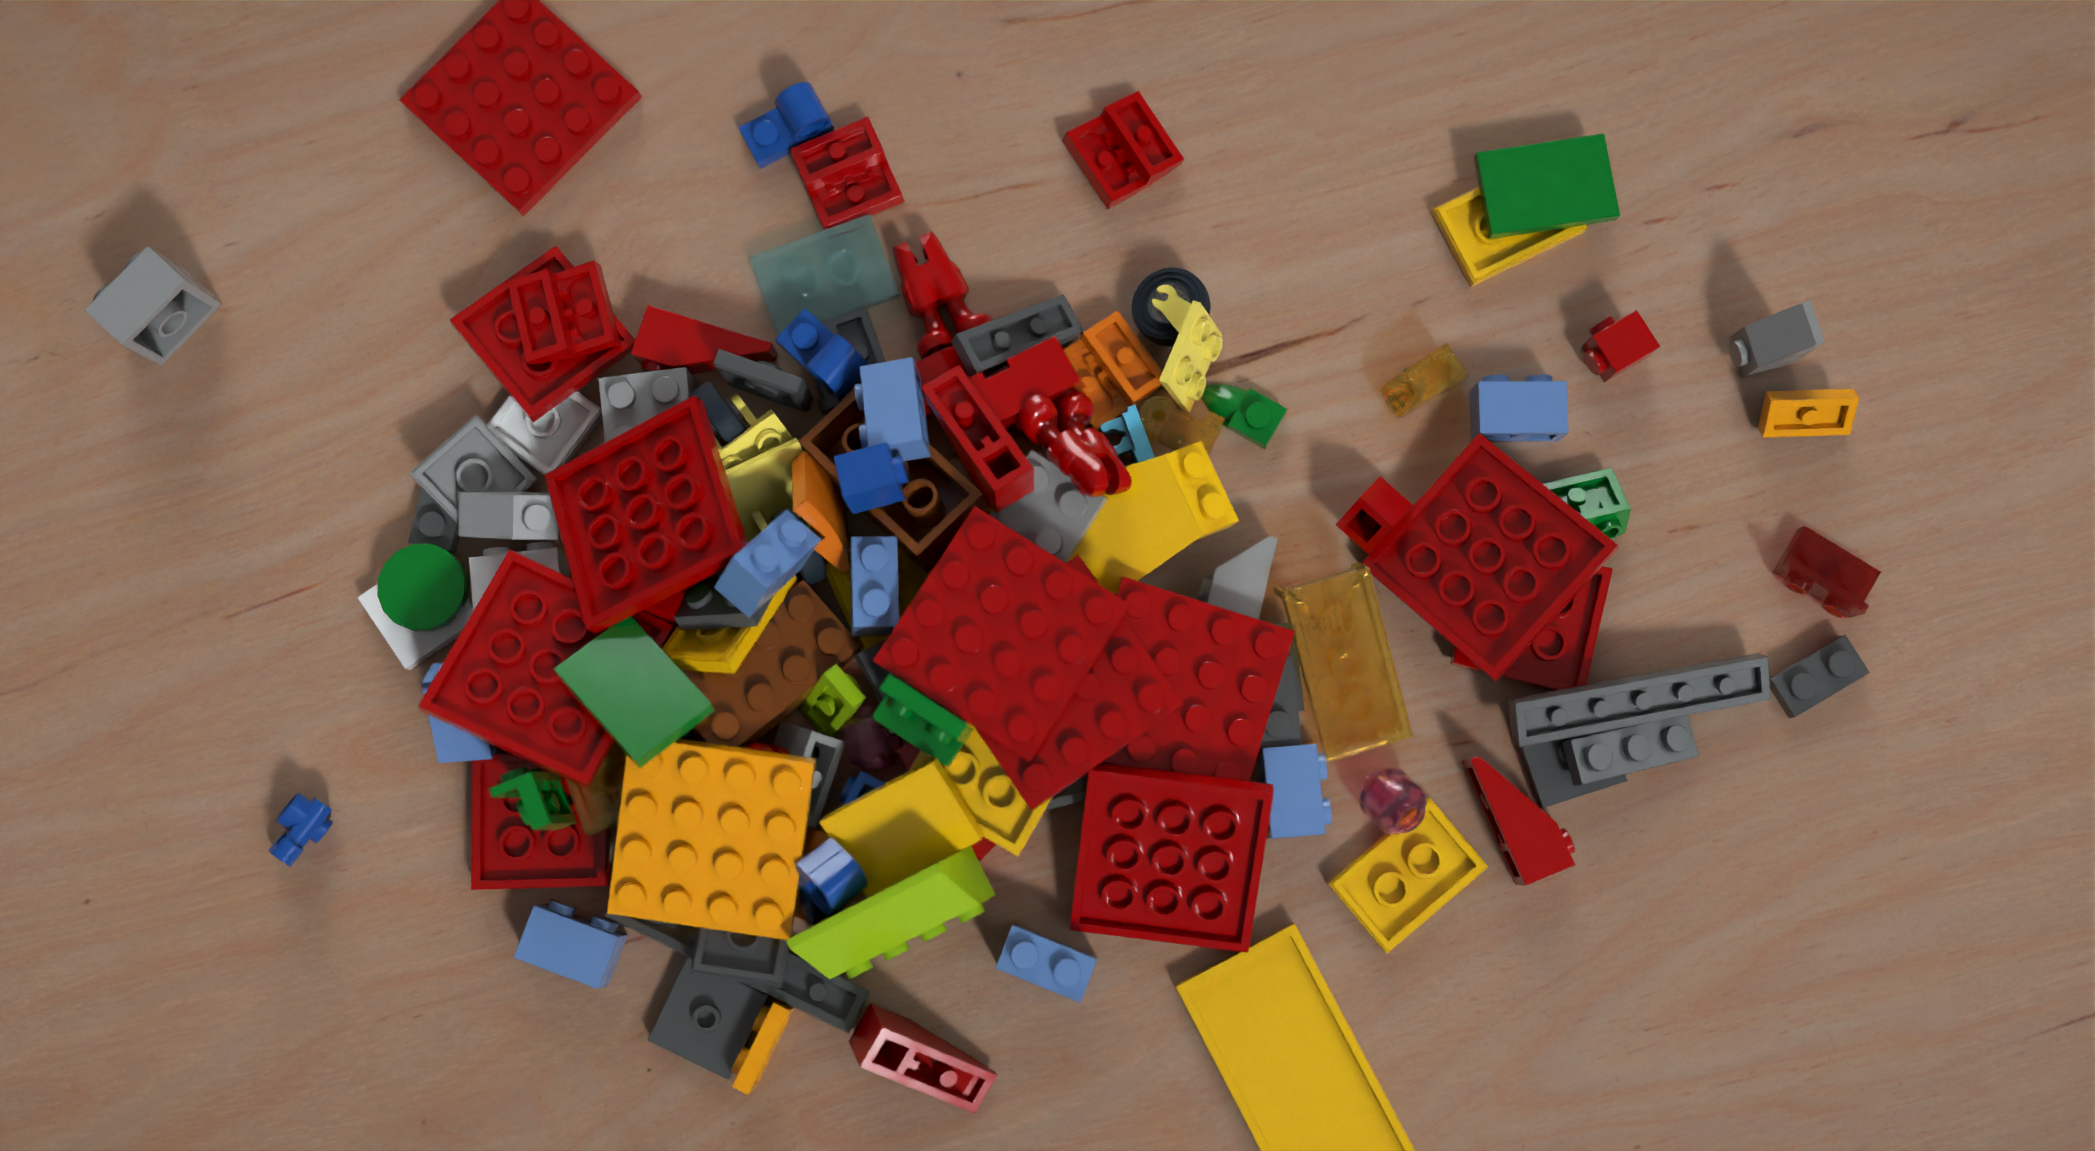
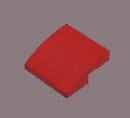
M1139 90L1104 107L1100 116L1066 132L1062 139V142L1107 210L1158 181L1185 160Z
M865 117L790 149L826 235L905 202L869 117Z
M595 260L555 274L549 269H544L507 282L525 359L528 364H540L574 358L621 345L602 268Z

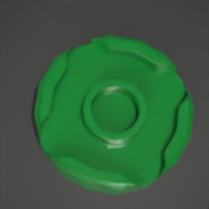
M412 544L398 550L385 562L378 577L377 596L383 612L395 624L413 631H435L449 625L456 618L461 607L465 606L468 599L469 579L463 564L449 551L433 544Z

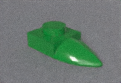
M1212 384L1205 386L1202 395L1204 404L1217 421L1263 449L1266 448L1287 411L1285 407L1251 388L1247 391L1236 386Z

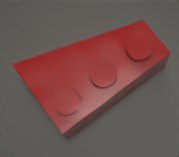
M1056 336L1006 359L1005 366L984 377L982 372L969 377L1008 433L1015 428H1018L1020 432L1022 431L1019 427L1018 415L1028 399L1035 395H1047L1057 408L1065 396L1086 388L1063 345Z

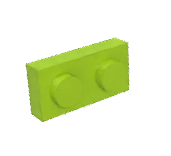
M835 664L823 673L799 710L821 734L834 738L842 731L866 697L862 694L857 681L851 675L844 673Z

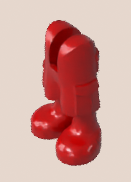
M932 231L918 236L923 248L924 258L928 260L926 263L917 265L919 262L915 255L912 254L907 242L893 247L895 263L902 281L901 293L911 316L922 318L925 336L916 345V350L921 359L953 346L951 343L953 337L949 330H947L938 310L941 305L947 307L954 323L956 334L993 321L986 313L973 314L964 301L969 292V287L960 272L961 270L949 259L941 242Z
M1075 391L1068 394L1059 403L1057 409L1047 395H1035L1027 400L1019 411V427L1032 442L1047 449L1048 459L1063 474L1069 476L1070 481L1081 494L1093 498L1102 496L1104 493L1107 495L1121 494L1130 489L1132 485L1131 476L1119 459L1114 446H1111L1109 440L1102 432L1100 433L1094 428L1086 429L1093 417L1094 406L1091 399L1085 393Z

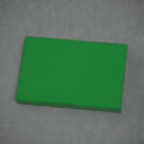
M1604 133L1477 152L1474 156L1489 239L1615 221L1620 217Z
M632 617L611 626L554 668L559 679L639 769L714 712L712 703Z

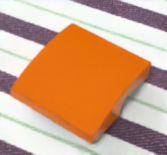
M1118 310L1083 332L1081 339L1065 348L1066 353L1086 386L1081 391L1091 399L1094 406V414L1087 426L1088 428L1100 431L1103 423L1121 417L1122 413L1126 412L1127 407L1139 404L1162 386L1159 379L1163 371Z
M804 450L792 460L793 511L809 523L811 531L821 538L815 551L844 574L850 569L845 508L837 489L826 472Z

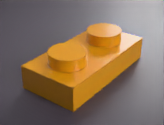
M1854 389L1766 391L1758 430L1763 438L1850 435L1859 396Z
M779 1000L773 1002L771 1008L766 1005L762 1007L752 1027V1030L757 1032L758 1035L751 1049L742 1048L732 1067L731 1072L737 1074L732 1086L733 1088L747 1095L756 1089L795 1008Z

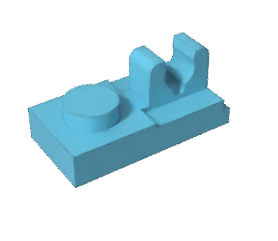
M1136 405L1127 407L1126 412L1122 413L1121 417L1101 425L1100 432L1104 435L1109 433L1125 435L1121 443L1114 446L1118 457L1132 453L1134 464L1155 458Z

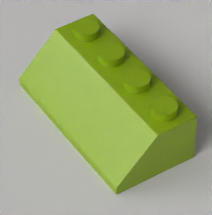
M969 846L787 939L786 942L794 953L828 979H832L844 972L851 979L873 967L870 959L882 954L885 961H888L910 949L907 943L908 940L919 935L924 943L947 931L944 922L956 916L960 924L980 915L985 912L982 903L995 896V893L972 847Z

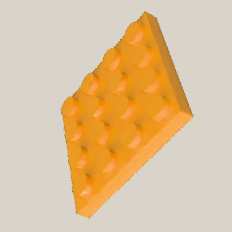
M686 739L676 740L640 769L626 755L607 914L783 940L791 938L799 889V873L796 870V863L803 858L816 759Z

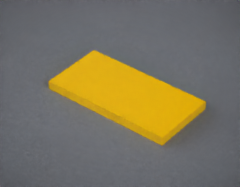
M1291 923L1250 945L1248 953L1237 952L1175 985L1260 1151H1415L1295 923Z

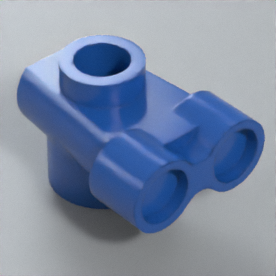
M298 792L275 820L287 831L281 834L268 851L291 867L304 851L302 848L309 839L314 843H318L331 827L333 821L327 818L332 809L315 797L309 800Z

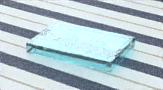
M870 214L749 257L777 337L804 308L821 322L864 306L870 308L900 297Z

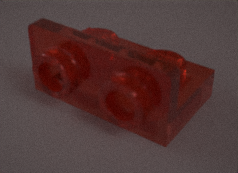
M1802 526L1797 529L1775 566L1773 573L1783 578V585L1791 591L1800 595L1809 594L1823 602L1821 607L1826 612L1835 617L1845 619L1846 617L1851 618L1865 614L1869 605L1864 601L1881 571L1808 527Z

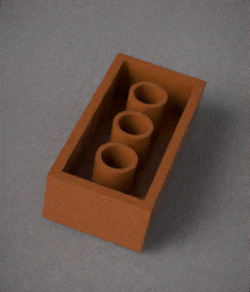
M855 389L799 440L802 449L820 465L839 490H841L834 456L863 449L859 425L866 424L864 410L860 411L858 408ZM931 445V457L904 461L909 477V482L902 484L905 500L863 511L888 537L897 536V545L927 574L935 567L974 506L988 515L991 514L983 493Z
M803 579L789 590L735 674L687 671L684 673L712 703L714 708L713 713L687 733L694 741L743 748L746 745L755 743L803 704L823 673L835 664L843 671L856 661L855 656L860 652L862 645L854 636H851L848 629Z

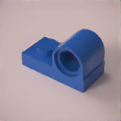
M800 82L786 88L775 99L777 108L738 127L760 169L791 154V148L835 130L832 121L809 82Z
M806 308L775 339L779 346L840 401L861 380L860 366L867 365L865 359L852 345L836 333L834 335Z
M832 837L796 863V870L799 873L802 913L813 925H816L826 916L835 915L846 902L865 889L868 884L867 878L859 864Z

